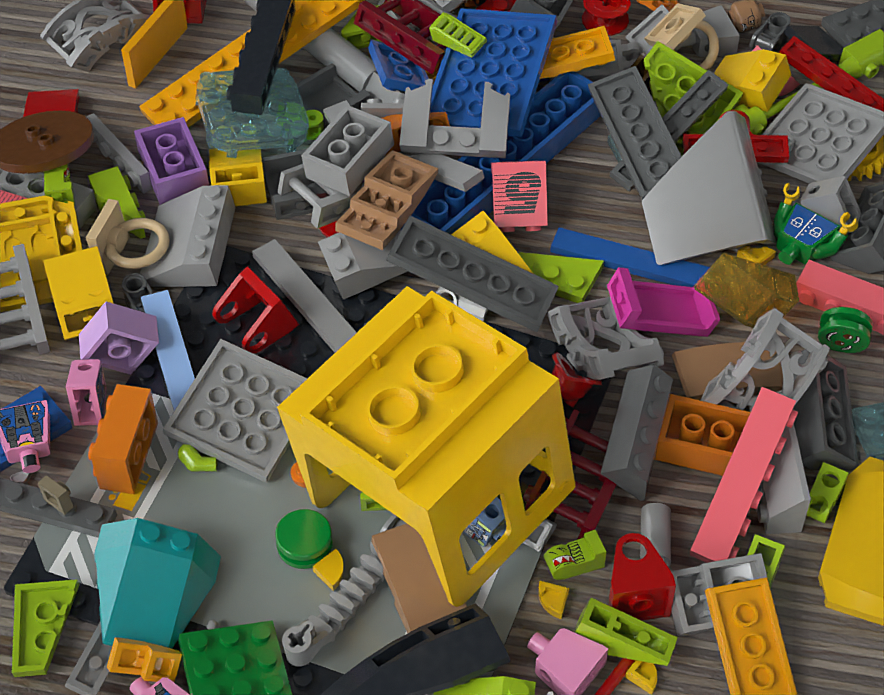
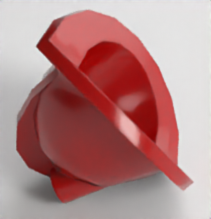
M554 353L552 355L556 364L552 375L559 378L562 401L564 400L572 408L594 384L602 385L601 380L579 376L561 354Z

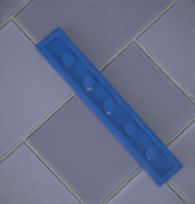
M560 227L550 249L551 253L566 257L603 260L604 267L615 270L618 267L628 268L630 274L677 286L693 287L700 278H706L709 286L714 269L685 260L658 265L654 252Z

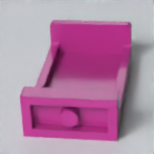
M618 267L607 284L619 327L622 329L708 337L720 321L719 312L715 306L706 278H700L693 287L632 281L629 269Z

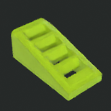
M445 12L430 26L433 41L471 58L487 42L486 37ZM470 40H473L469 46L466 45Z

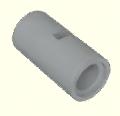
M662 503L646 504L641 508V535H644L651 541L669 567L671 565V509ZM640 543V559H642L647 551Z

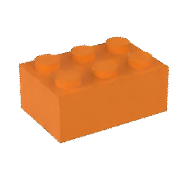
M116 384L113 395L108 396L105 417L99 420L97 439L91 443L88 452V458L92 460L93 475L97 478L99 489L134 494L158 425L151 389Z
M670 394L658 439L655 460L723 476L751 412Z

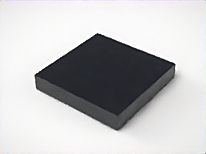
M787 26L784 33L790 39L795 36L831 62H840L843 48L821 27Z

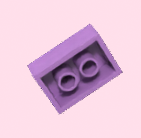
M184 117L134 131L138 153L144 167L149 172L150 182L160 205L201 186H209L206 167Z

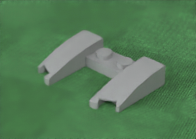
M433 79L425 80L424 86L414 90H410L407 87L401 124V152L506 158L510 93L507 92L504 96L492 89L493 84L485 82L481 128L430 125Z

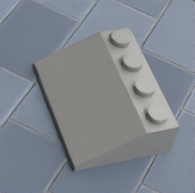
M229 185L201 186L158 206L155 221L161 223L169 233L170 242L166 253L161 259L150 266L141 268L140 274L145 277L150 287L217 286L236 208ZM151 231L145 255L151 253L158 245L159 238L154 231Z

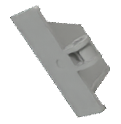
M726 112L672 166L642 200L658 265H665L754 243H762L764 245L777 244L766 201L768 194L763 188L761 180L763 176L762 171L757 166L746 119L738 112Z

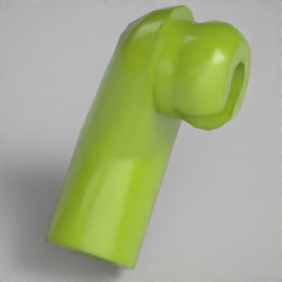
M183 444L178 449L179 460L189 471H217L218 463L215 457H201L197 450L189 444Z

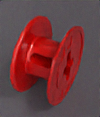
M583 0L586 10H584L582 15V24L587 30L605 26L608 36H613L627 28L629 24L627 12L631 6V0Z

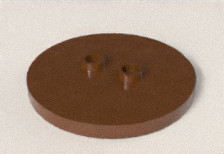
M46 111L28 115L9 123L0 129V169L20 174L39 173L59 168L76 160L93 143L94 131L90 120L76 112Z

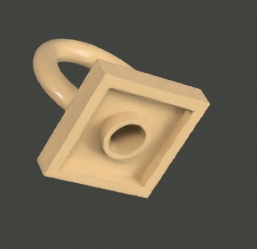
M679 3L644 38L650 46H654L659 41L675 51L678 44L684 42L691 35L694 28L702 30L709 40V52L706 59L699 66L707 71L715 63L719 52L717 33L708 22L702 20L706 15L701 8Z
M108 199L86 236L89 248L98 246L106 276H108L114 264L126 269H139L154 264L166 253L170 242L169 233L166 228L153 219L135 218L125 221L119 201ZM149 229L158 235V245L151 253L139 258H126L120 255L130 237L129 231Z

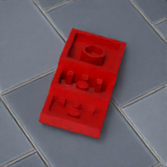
M79 89L28 92L23 117L46 111H71L78 113Z

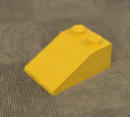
M764 49L727 55L714 72L719 78L743 92L739 105L744 104L750 108L756 106L766 112L769 111L791 77L786 55Z
M484 211L451 234L534 274Z

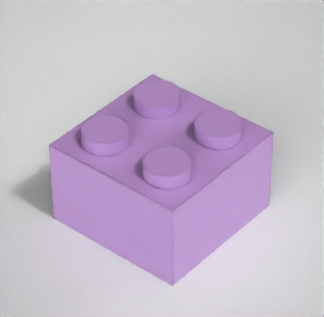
M107 301L79 333L81 360L99 359L102 362V367L130 375L159 343L156 316Z

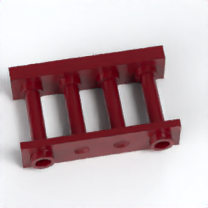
M366 0L359 4L353 24L433 75L438 72L447 47L441 44L434 45L426 38L431 36L430 26L441 14L419 0H385L378 7ZM393 11L401 16V18L396 20L386 13ZM412 23L421 30L416 33L406 26Z
M574 409L570 418H565L568 437L571 436L606 453L609 441L575 426L579 411ZM570 451L572 465L599 477V481L604 483L601 490L596 487L593 490L575 481L576 487L571 492L589 500L588 504L592 505L590 512L584 510L582 513L563 503H560L552 511L577 523L576 527L581 529L578 540L584 538V533L596 529L617 484L601 474L602 465ZM542 471L535 486L529 484L522 498L524 502H527L524 508L525 511L542 495L540 492L546 480L551 482V478L546 472Z

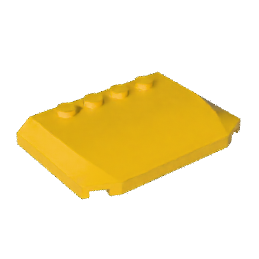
M45 195L0 203V262L9 261L10 257L15 256L13 246L24 244L39 305L54 302L43 260L83 250L74 202L68 201V203L55 201L53 197ZM10 271L0 274V288L14 285L16 281L21 280L19 272L14 273ZM19 295L0 299V312L22 308V305H26L25 296L19 297Z
M869 456L848 475L818 580L824 591L826 608L884 626V461Z

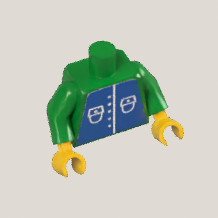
M790 183L785 184L783 188L785 200L780 202L774 218V236L778 239L776 248L780 251L778 254L780 261L790 265L796 259L806 265L808 260L815 261L834 256L848 236L846 234L858 228L857 218L851 224L846 225L847 220L850 218V213H844L840 218L842 225L840 228V225L798 203L792 206V201L797 200L800 196V189L798 186L796 193L789 195L787 191L789 190Z

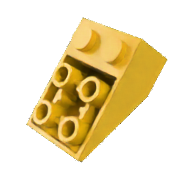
M260 144L209 149L211 186L229 185L235 206L267 203Z
M98 246L43 260L64 340L79 337V333L106 301L113 303Z

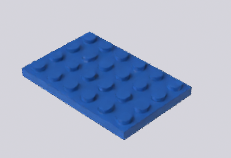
M460 8L457 19L486 37L487 42L473 58L451 48H446L432 89L431 113L446 112L451 127L481 128L485 82L493 84L492 89L504 96L507 92L510 93L507 136L522 137L557 26V16ZM470 40L466 45L469 46L473 40Z

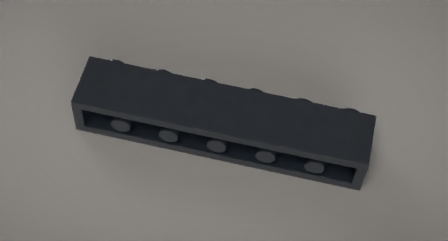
M257 0V13L252 15L251 31L246 33L245 48L241 49L239 54V66L235 67L233 71V84L229 85L227 89V100L231 101L232 112L263 114L296 11L295 0Z

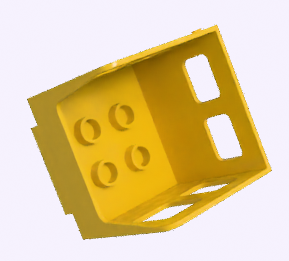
M405 287L277 406L312 504L318 508H325L352 484L413 527L423 538L448 601L455 607L465 604L576 487L559 378L529 361L527 348L433 291H430L424 297L410 287ZM528 464H531L541 472H546L551 478V482L547 490L525 511L519 476L522 470ZM326 467L332 470L333 473L329 475ZM500 494L507 526L506 531L481 559L467 571L459 542L460 535Z

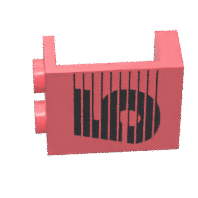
M546 161L491 162L493 222L499 227L500 231L514 232L515 227L525 226L526 231H541V226H548Z

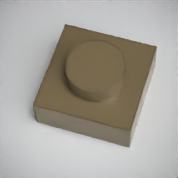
M46 475L38 482L44 500L58 511L66 515L73 508L69 496L71 491L62 481L58 480L55 482Z

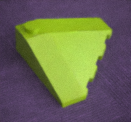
M659 41L655 43L643 61L645 70L649 72L651 80L649 86L653 101H656L661 117L707 72L704 68ZM727 83V90L685 134H705L724 112L734 110L739 106L743 92ZM682 136L681 139L676 143V146H677V148H678V150H679L681 156H683V148H682V138H683V136Z

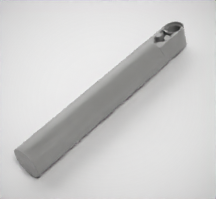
M244 0L248 6L256 11L257 0ZM329 28L302 47L325 66L331 63L336 66V73L340 78L358 92L364 89L371 94V99H381L382 103H393L394 99H405V91H391L383 87L373 60L332 28Z

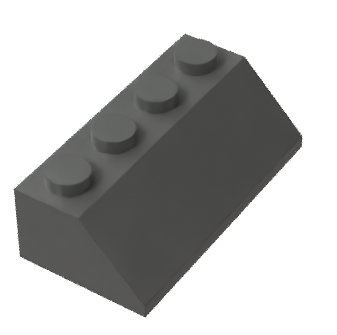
M884 181L865 186L857 202L862 214L858 221V228L846 234L848 237L837 253L830 257L832 261L867 274L879 271L884 272Z
M806 349L801 351L803 355L799 357L798 364L802 365L806 362L810 354ZM827 355L828 363L826 367L816 374L793 409L798 411L794 427L803 466L811 470H820L823 462L841 470H855L859 465L847 369L845 365Z
M654 364L628 371L601 470L602 475L640 501L645 500L656 457L658 439L673 378Z

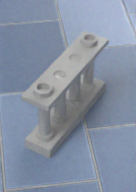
M301 164L281 172L278 193L283 195L294 190L313 206L311 223L316 228H320L337 221L350 209V199L364 186L365 182L361 183L350 196L317 183L330 195L320 199L307 187V185L317 182L306 178L304 166Z
M24 244L13 246L15 256L10 257L9 261L0 262V274L10 271L14 273L19 272L21 280L16 281L14 285L0 288V299L19 295V297L25 296L26 305H22L21 309L0 313V325L25 319V322L31 321L32 329L27 330L28 333L0 339V351L31 344V346L37 345L39 355L49 353V343Z

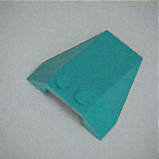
M141 518L102 524L94 552V559L97 567V589H99L100 597L99 610L103 644L113 646L115 637L148 642L172 649L179 639V634L184 632L203 600L213 588L217 578L221 555L197 533Z

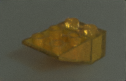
M723 253L694 285L696 291L743 325L751 328L755 327L758 318L773 308L783 313L784 317L799 302L794 274Z

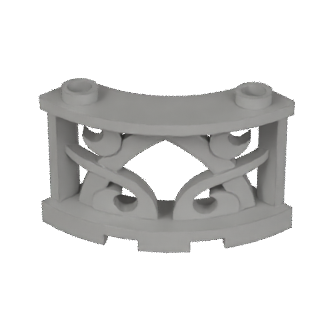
M75 0L47 23L40 37L47 41L66 60L70 67L89 72L96 61L110 50L109 45L117 41L120 43L129 41L151 15L143 14L128 0ZM98 14L108 16L107 22L103 25L82 29L85 19ZM63 39H64V41H67L65 44H63V45L61 44V42L63 41ZM75 46L74 51L71 53L70 50Z
M611 297L558 306L547 312L558 344H564L569 352L567 359L578 371L584 370L587 372L588 378L600 380L613 377L616 370L638 365L649 366L654 364L657 367L664 365L663 349L659 345L657 338H647L636 330L619 327ZM602 307L606 319L601 317L599 310L596 314V321L591 320L589 309ZM584 310V317L571 314ZM594 335L619 344V351L611 352L608 351V348L599 349L592 346Z
M773 308L758 318L755 327L741 348L745 352L741 359L737 360L736 365L730 362L722 372L708 382L700 401L743 410L748 405L751 412L758 396H753L755 385L749 373L752 367L769 369L780 362L783 386L782 390L776 393L796 400L797 403L816 374L826 367L828 363L826 356L830 347L815 341L782 318L784 314ZM776 329L790 338L785 344H783L781 338L776 333ZM796 343L810 352L806 362L802 365L798 364L799 357L803 355L801 351H795L790 356L788 354ZM764 350H768L769 356L772 358L764 361L760 356ZM740 382H746L748 384L747 390L744 395L743 388H736V386Z

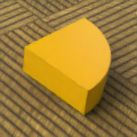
M745 246L737 251V257L755 271H758L775 258L776 251L765 246L763 248Z
M335 549L313 566V572L332 591L340 585L344 565L341 554Z
M539 581L538 595L541 605L550 615L562 619L569 595V588Z
M635 660L625 676L626 679L652 695L654 693L658 678L657 670L653 663Z

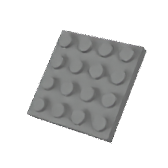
M805 83L762 134L788 135V163H758L809 184L840 176H846L848 179L884 135V112Z
M220 339L164 426L163 433L267 483L290 445L277 406L307 378Z

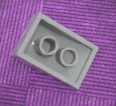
M401 229L383 250L340 232L318 241L343 300L407 272V270L386 261L389 252L402 231Z

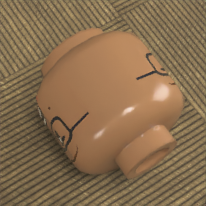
M740 0L732 3L730 10L727 11V15L736 30L743 33L760 27L762 18L765 17V11L762 3L757 4L756 0Z

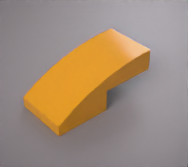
M115 637L107 668L110 672L141 675L144 681L158 682L161 678L167 677L175 682L182 653L148 642Z

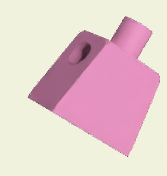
M561 628L552 640L536 632L527 646L528 649L539 655L536 659V675L557 695H582L607 661V647L565 628Z

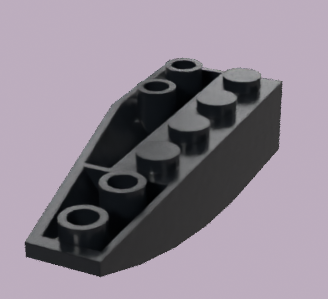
M475 603L418 627L390 642L336 680L321 695H427L456 685L465 684L481 674L495 671L500 666L509 663L510 658L489 615Z

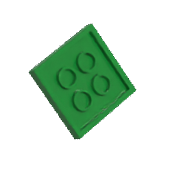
M273 620L179 634V645L190 695H292Z

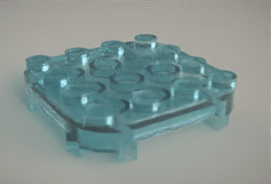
M277 68L262 115L232 112L231 101L227 100V89L229 85L233 84L234 70L212 73L203 72L200 74L196 89L195 105H198L207 133L206 143L209 148L214 146L218 150L227 152V157L237 158L238 150L285 147L287 153L294 152L298 146L307 141L309 120L297 84L289 76L290 73L286 68Z

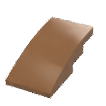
M392 150L365 176L364 186L350 199V209L336 221L335 231L383 250L400 231L409 216L412 215L437 176L439 168Z
M745 342L708 345L675 351L672 354V358L686 397L701 400L708 382L722 372L730 362L736 365L737 360L741 359L745 353L741 350ZM764 350L760 356L764 361L772 358L769 356L768 350ZM780 362L769 369H757L754 367L750 369L749 373L755 385L753 396H758L762 387L774 392L782 390L783 374ZM740 382L736 386V388H743L744 395L747 390L748 384L746 382Z
M406 523L372 535L371 542L382 563L383 574L395 598L394 605L407 633L467 607L466 603L459 607L449 603L424 540L413 527Z

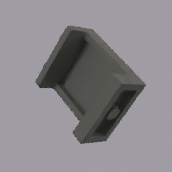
M332 63L294 86L295 104L303 111L318 110L321 112L324 129L327 128L329 122L324 116L323 109L347 100L351 107L361 110V103H367V100L371 99V94L365 89L356 93L338 78L336 66Z
M307 149L262 158L264 179L276 220L313 212V206L295 190L283 195L278 193L281 172L303 164L301 156ZM317 183L307 185L320 199L327 197L326 191Z

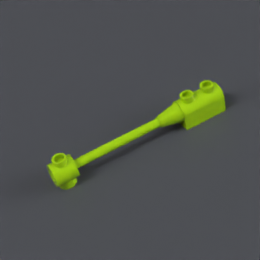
M878 29L843 48L838 67L855 79L863 75L868 79L873 78L878 73L879 67L884 66V32ZM815 82L811 84V85H814V86H816V87L822 88L821 86H819V85L816 84ZM798 91L773 104L768 112L762 111L756 106L748 108L744 104L737 106L734 110H741L749 116L752 134L762 135L767 127V119L781 112Z

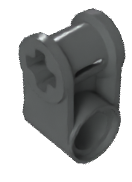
M783 12L771 14L764 24L755 31L749 47L754 49L758 45L762 50L778 52L788 39L784 31L791 23L789 15Z
M139 273L129 274L122 280L125 302L128 308L145 313L141 297L153 294L143 275Z

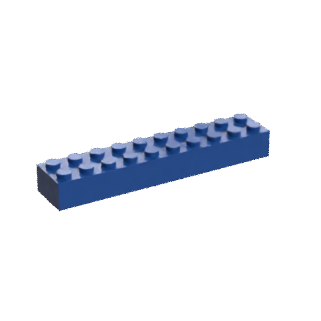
M574 71L556 76L535 94L522 137L507 136L506 158L462 156L457 161L482 170L484 179L466 192L434 180L411 216L451 235L480 212L484 211L489 215L493 211L491 162L546 161L547 164L601 116L588 88V84L593 82Z

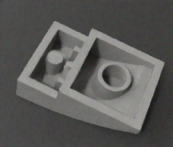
M762 554L703 563L697 567L671 571L676 583L671 612L677 637L714 630L705 590L712 587L766 578L767 574Z

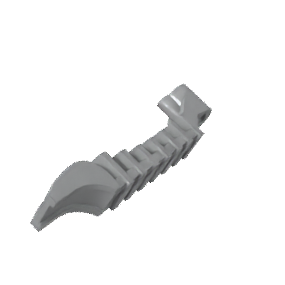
M392 514L382 527L380 533L406 524V522ZM370 542L371 555L362 554L359 569L353 567L350 570L351 578L348 581L342 579L340 582L341 590L338 593L333 591L330 593V603L328 605L321 603L318 617L310 615L301 624L289 628L284 633L282 643L286 658L292 665L304 666L308 664L324 645L329 642L333 643L338 632L345 629V624L348 620L355 617L356 611L361 605L364 606L366 604V599L371 593L374 594L380 582L386 580L383 574L382 563L372 542Z

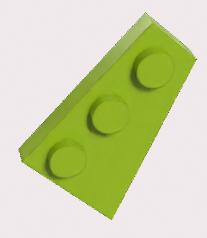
M519 252L521 258L535 275L559 286L555 294L556 296L575 303L585 301L604 267L603 260Z
M78 579L15 585L12 674L14 677L47 674L80 585Z

